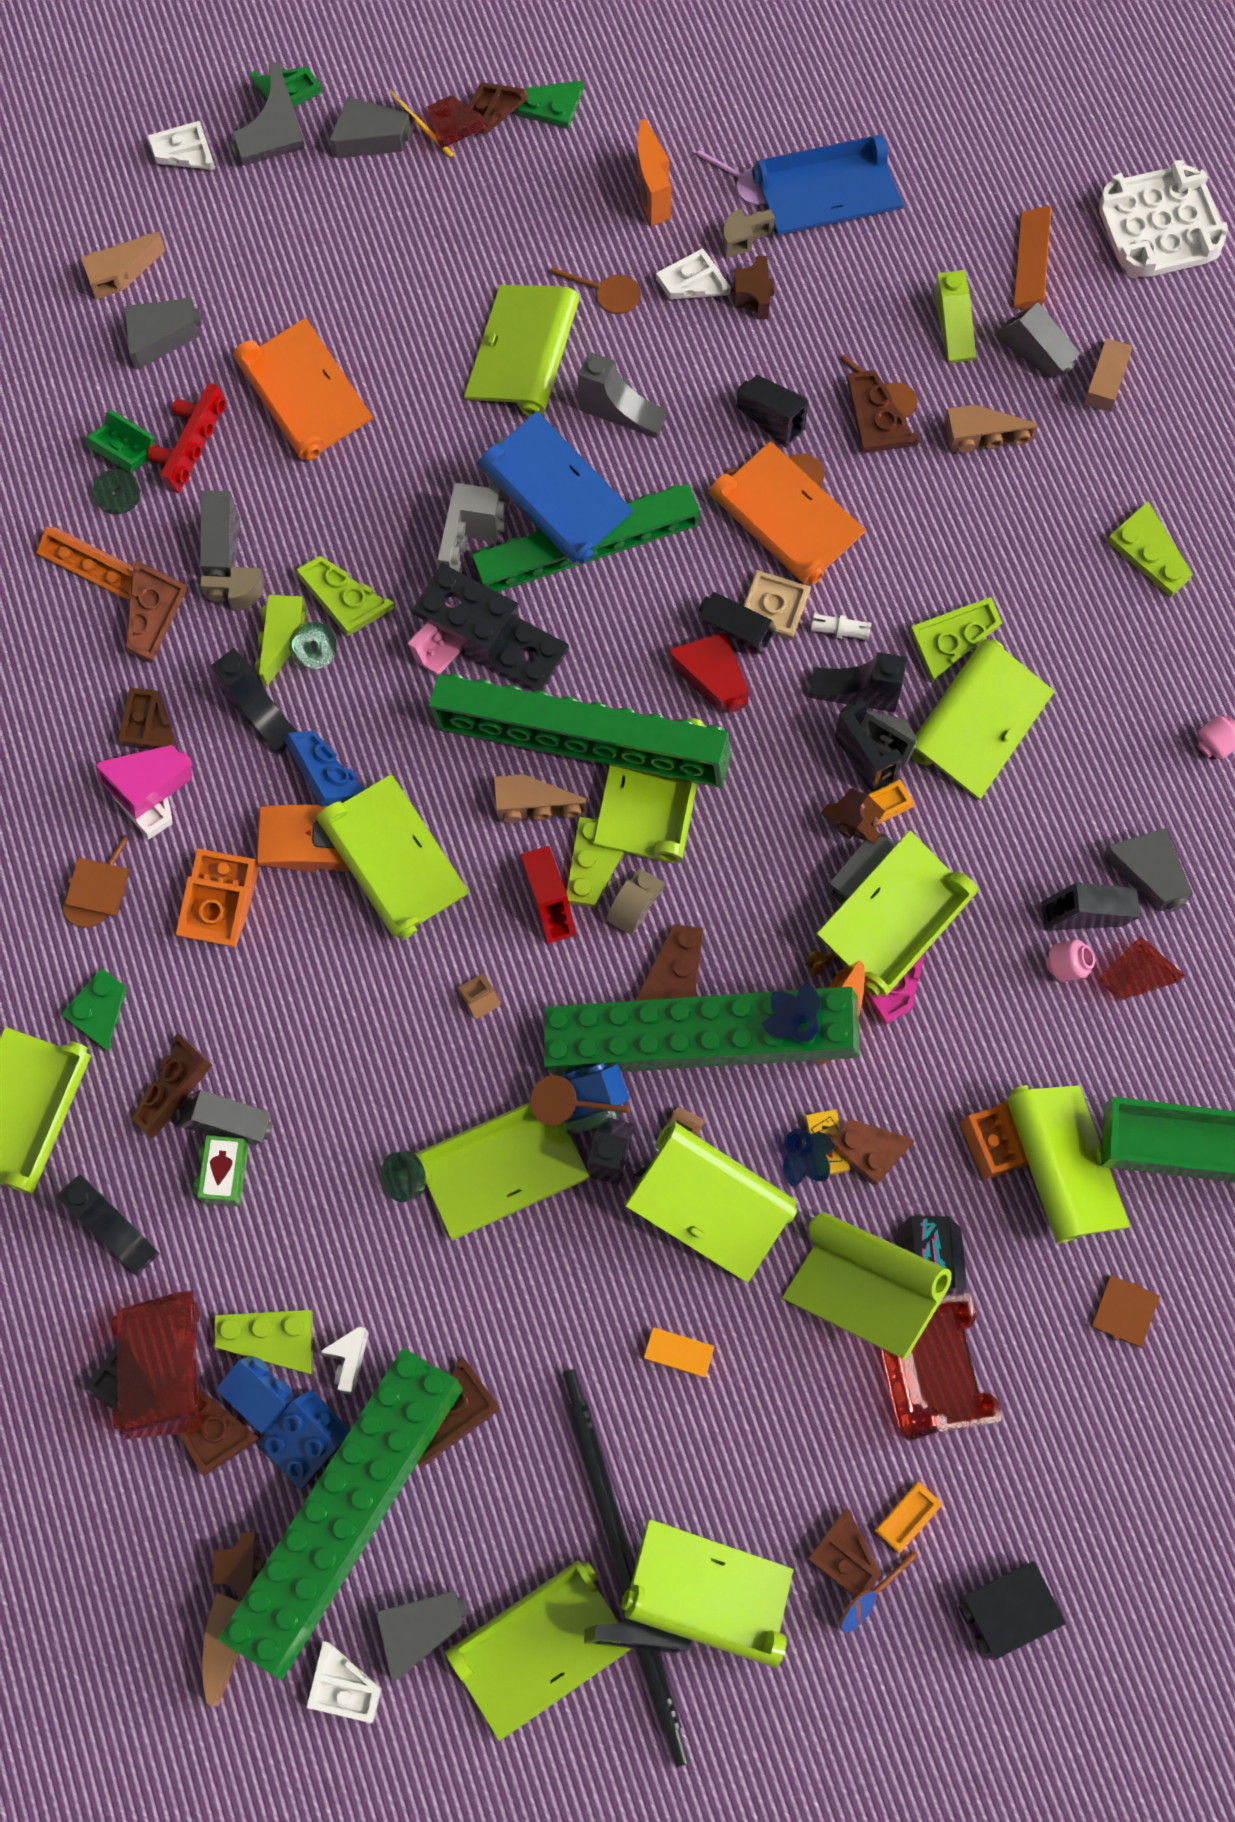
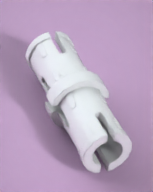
M814 613L811 632L837 635L836 638L839 639L845 636L868 641L871 622L846 619V616L840 615V618Z

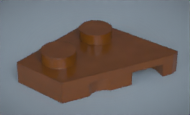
M129 688L118 739L120 746L156 749L173 745L176 748L159 691Z

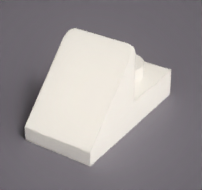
M363 1327L356 1328L320 1352L325 1357L344 1360V1364H339L337 1367L334 1381L335 1384H339L337 1390L343 1394L352 1396L355 1394L369 1334L367 1329Z

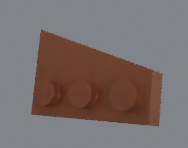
M876 370L849 373L847 375V384L862 453L917 446L919 442L915 432H911L906 424L905 416L896 408L891 400V394Z
M135 560L133 568L125 651L152 663L189 586Z
M673 925L635 1001L695 997L704 928Z
M178 1032L172 1041L176 1046L170 1057H164L159 1066L163 1070L157 1082L149 1085L132 1117L134 1122L152 1138L166 1125L167 1121L179 1106L185 1102L187 1096L200 1080L205 1077L213 1065Z
M463 1356L451 1376L459 1381L463 1390L417 1464L420 1468H423L501 1410Z
M182 1374L154 1392L204 1476L260 1440L259 1437Z

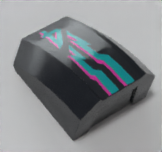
M910 1216L898 1226V1246L949 1269L951 1272V1283L947 1292L951 1294H964L967 1286L961 1227L949 1216Z

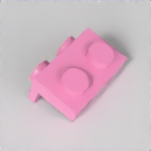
M445 603L446 606H448V607H450V608H454V607L451 606L450 604ZM427 622L420 631L413 635L412 639L408 642V646L418 664L438 675L464 649V641Z

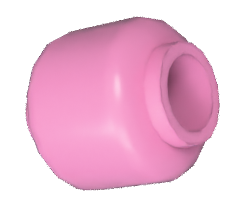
M1221 715L1214 717L1198 731V737L1201 742L1197 746L1206 757L1209 758L1213 755L1217 759H1224L1235 750V720L1229 715L1226 718Z
M1070 940L1055 944L1051 947L1049 956L1046 959L1048 971L1060 982L1086 978L1095 964L1092 949L1080 940Z

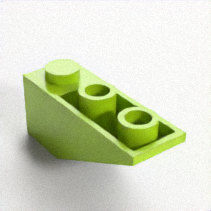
M268 595L267 605L262 607V622L265 623L264 632L260 631L258 645L262 652L261 658L256 659L255 673L256 676H260L263 686L268 687L304 636L307 608L303 596Z

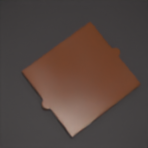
M78 857L73 877L68 880L70 887L65 905L117 917L122 898L127 895L125 887L130 869Z
M1110 1275L1091 1327L1113 1336L1112 1338L1115 1341L1120 1339L1142 1348L1160 1295L1139 1287L1137 1282L1129 1283Z

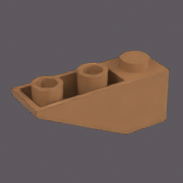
M158 231L152 234H145L140 238L125 243H118L113 247L95 251L80 258L97 300L123 291L166 250Z
M978 405L947 408L944 420L950 452L959 451L961 453L986 447L995 449L1008 444L1024 445L1034 440L1038 428L1036 422Z
M525 774L494 777L498 821L504 820L507 823H516L523 818L547 820L551 816L560 815L566 818H575L587 813L586 798Z

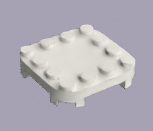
M1184 160L1173 161L1172 167L1127 178H1124L1122 173L1117 174L1106 185L1099 203L1100 215L1117 260L1129 277L1137 278L1139 276L1160 275L1203 265L1219 257L1228 233L1227 222L1221 223L1206 185L1208 176L1203 169L1199 172L1193 167L1183 165Z

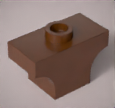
M756 256V261L752 266L735 269V308L752 310L756 314L757 320L768 319L770 308L769 296H774V279L768 278L767 256Z
M850 788L840 801L834 804H827L820 814L846 838L851 839L854 836L875 844L881 835L877 831V824L885 811L869 795Z
M241 1532L238 1543L232 1548L214 1549L212 1584L231 1586L236 1591L239 1602L243 1600L264 1567V1559L259 1557L260 1534L256 1532Z

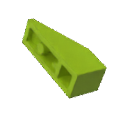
M965 270L937 273L933 293L948 363L976 360L970 292Z

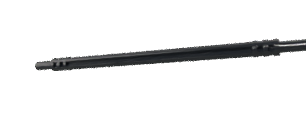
M571 1369L563 1372L571 1400L569 1408L624 1596L627 1589H630L636 1566L588 1400L583 1398L576 1370ZM639 1649L663 1734H667L675 1765L680 1767L689 1764L679 1730L682 1728L661 1653L659 1651Z

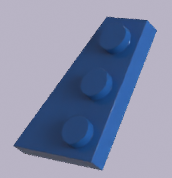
M314 731L287 734L285 743L320 806H329L338 801L344 803L369 788H363L356 781L358 775L351 768L345 769L336 760L337 754Z

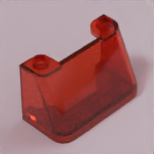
M192 1290L179 1291L118 1308L117 1315L112 1316V1333L117 1335L118 1409L113 1410L112 1418L114 1430L119 1429L123 1439L202 1431V1414H197L199 1412L198 1401H200L197 1391L196 1332H198L196 1322H199V1306Z
M971 1293L943 1297L906 1361L881 1349L901 1434L908 1441L1002 1422L998 1400L989 1392L979 1393L964 1331L974 1325L977 1317V1310Z

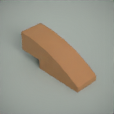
M1106 338L1084 404L1111 412L1133 346Z
M216 1593L209 1613L203 1645V1686L206 1704L212 1707L219 1706L240 1655L217 1640L241 1603L237 1599L222 1593Z

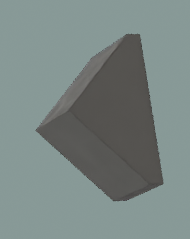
M872 711L866 712L861 726L877 751L885 755L897 748L903 757L901 766H907L918 742L908 721Z

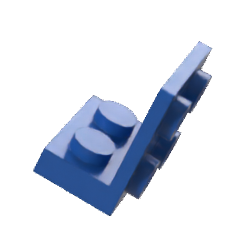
M312 1389L292 1400L258 1441V1445L298 1489H302L332 1454L337 1452L350 1429Z

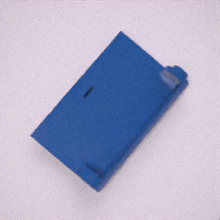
M883 134L756 160L755 167H752L753 181L755 184H759L767 208L772 210L775 217L774 227L777 235L903 209L902 200L887 166L888 149Z
M538 411L500 445L496 443L490 447L477 462V465L574 565L578 562L584 565L594 555L592 549L633 512L632 508Z

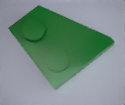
M299 67L292 70L281 69L293 108L322 93L320 83L308 67ZM258 71L249 73L252 83L267 102L271 87L270 75L259 76Z
M584 81L525 88L528 98L518 107V116L569 129L584 90Z
M101 968L61 1015L108 1052L112 1046L111 1038L115 1025H118L119 1009L121 1004L124 1003L127 988Z

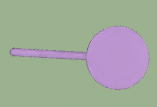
M700 150L697 151L699 157L738 177L737 192L743 201L755 206L766 205L759 184H755L753 181L752 168L740 173Z

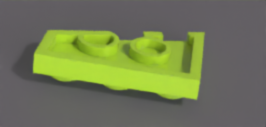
M1148 501L1108 538L1107 542L1170 597L1180 590L1193 575Z
M318 556L298 568L297 577L347 637L394 609L395 603L388 598H381L373 592L371 587L366 584H359L348 577L349 573L322 556Z
M992 597L911 626L909 630L931 682L999 628L1002 621Z
M579 817L567 888L570 905L596 908L617 865L625 854L622 851L593 845L598 819Z
M312 1311L215 1315V1348L244 1357H257L264 1362L313 1376Z

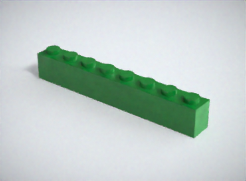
M689 483L681 486L673 485L667 488L666 491L657 494H646L638 500L627 503L633 512L592 549L594 555L586 563L700 526V509ZM540 529L534 531L529 536L520 539L511 538L504 544L495 547H484L478 550L477 553L472 554L473 566L479 582L496 592L582 565L580 562L574 565Z

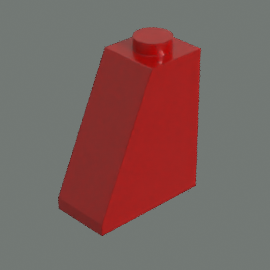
M725 632L670 649L669 662L671 667L720 713L725 711L736 712L748 704L749 691Z
M550 846L520 854L547 944L576 936L568 896Z

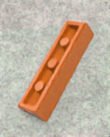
M1051 206L1021 212L1013 308L1026 309L1037 302L1043 306Z
M45 527L36 554L130 601L133 566L56 527Z

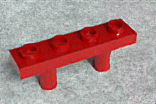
M208 383L198 403L179 398L175 399L172 405L174 415L189 419L173 450L155 444L148 450L150 462L165 465L160 477L169 491L180 493L183 485L187 483L195 462L200 458L208 437L213 433L215 423L220 414L225 410L227 400L218 385Z

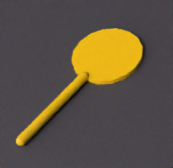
M389 89V93L414 117V121L449 157H452L453 152Z

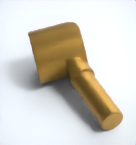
M812 951L807 958L805 966L813 965L810 973L812 975H820L825 963L838 957L833 952L823 954L819 951Z

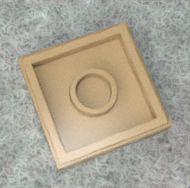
M756 570L743 606L773 620L776 627L774 635L793 640L810 594L811 586Z

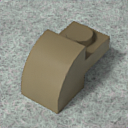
M742 208L729 215L725 221L723 231V252L726 259L752 251L753 240L773 234L775 217L771 209L762 212L757 211L745 217Z
M231 567L230 577L201 576L200 587L205 599L213 602L229 600L232 611H239L252 606L258 601L263 593L265 580L260 568Z
M639 868L630 881L627 880L619 891L609 910L606 921L632 936L647 916L651 905L663 891L665 882Z

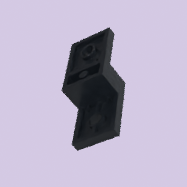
M443 563L412 609L413 615L464 641L465 656L533 692L537 690L544 691L569 650L568 643L520 619L517 602ZM449 597H457L461 603L455 608H450L445 605V600ZM526 651H533L538 657L533 662H526L521 656Z

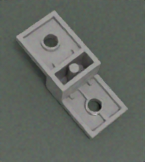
M499 437L498 445L506 438ZM491 479L489 488L454 483L438 556L439 567L443 563L462 573L463 562L460 561L461 552H466L468 538L498 542L500 532H505L507 515H504L505 507H510L512 500Z

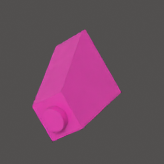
M168 745L101 761L96 764L98 780L135 819H138L192 780L191 766L193 764L186 753L183 751L179 753L173 745Z

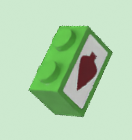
M206 1135L205 1145L201 1144L199 1149V1163H202L201 1175H196L194 1182V1193L198 1194L197 1198L203 1204L240 1207L249 1147L244 1139Z

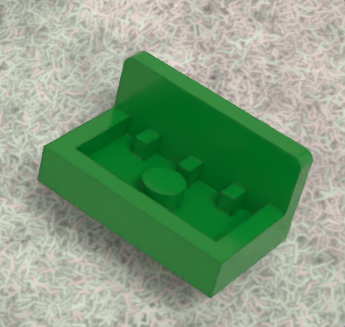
M113 410L106 412L105 424L86 437L87 447L129 473L150 460L148 459V450L154 444V436Z

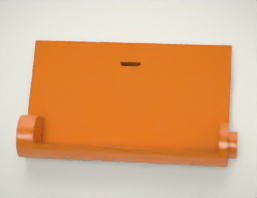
M306 317L260 347L256 341L249 340L241 343L233 352V358L302 460L317 458L322 451L374 419Z
M771 441L733 476H730L728 473L720 476L709 490V495L804 585L816 584L823 577L824 571L866 532L864 527Z

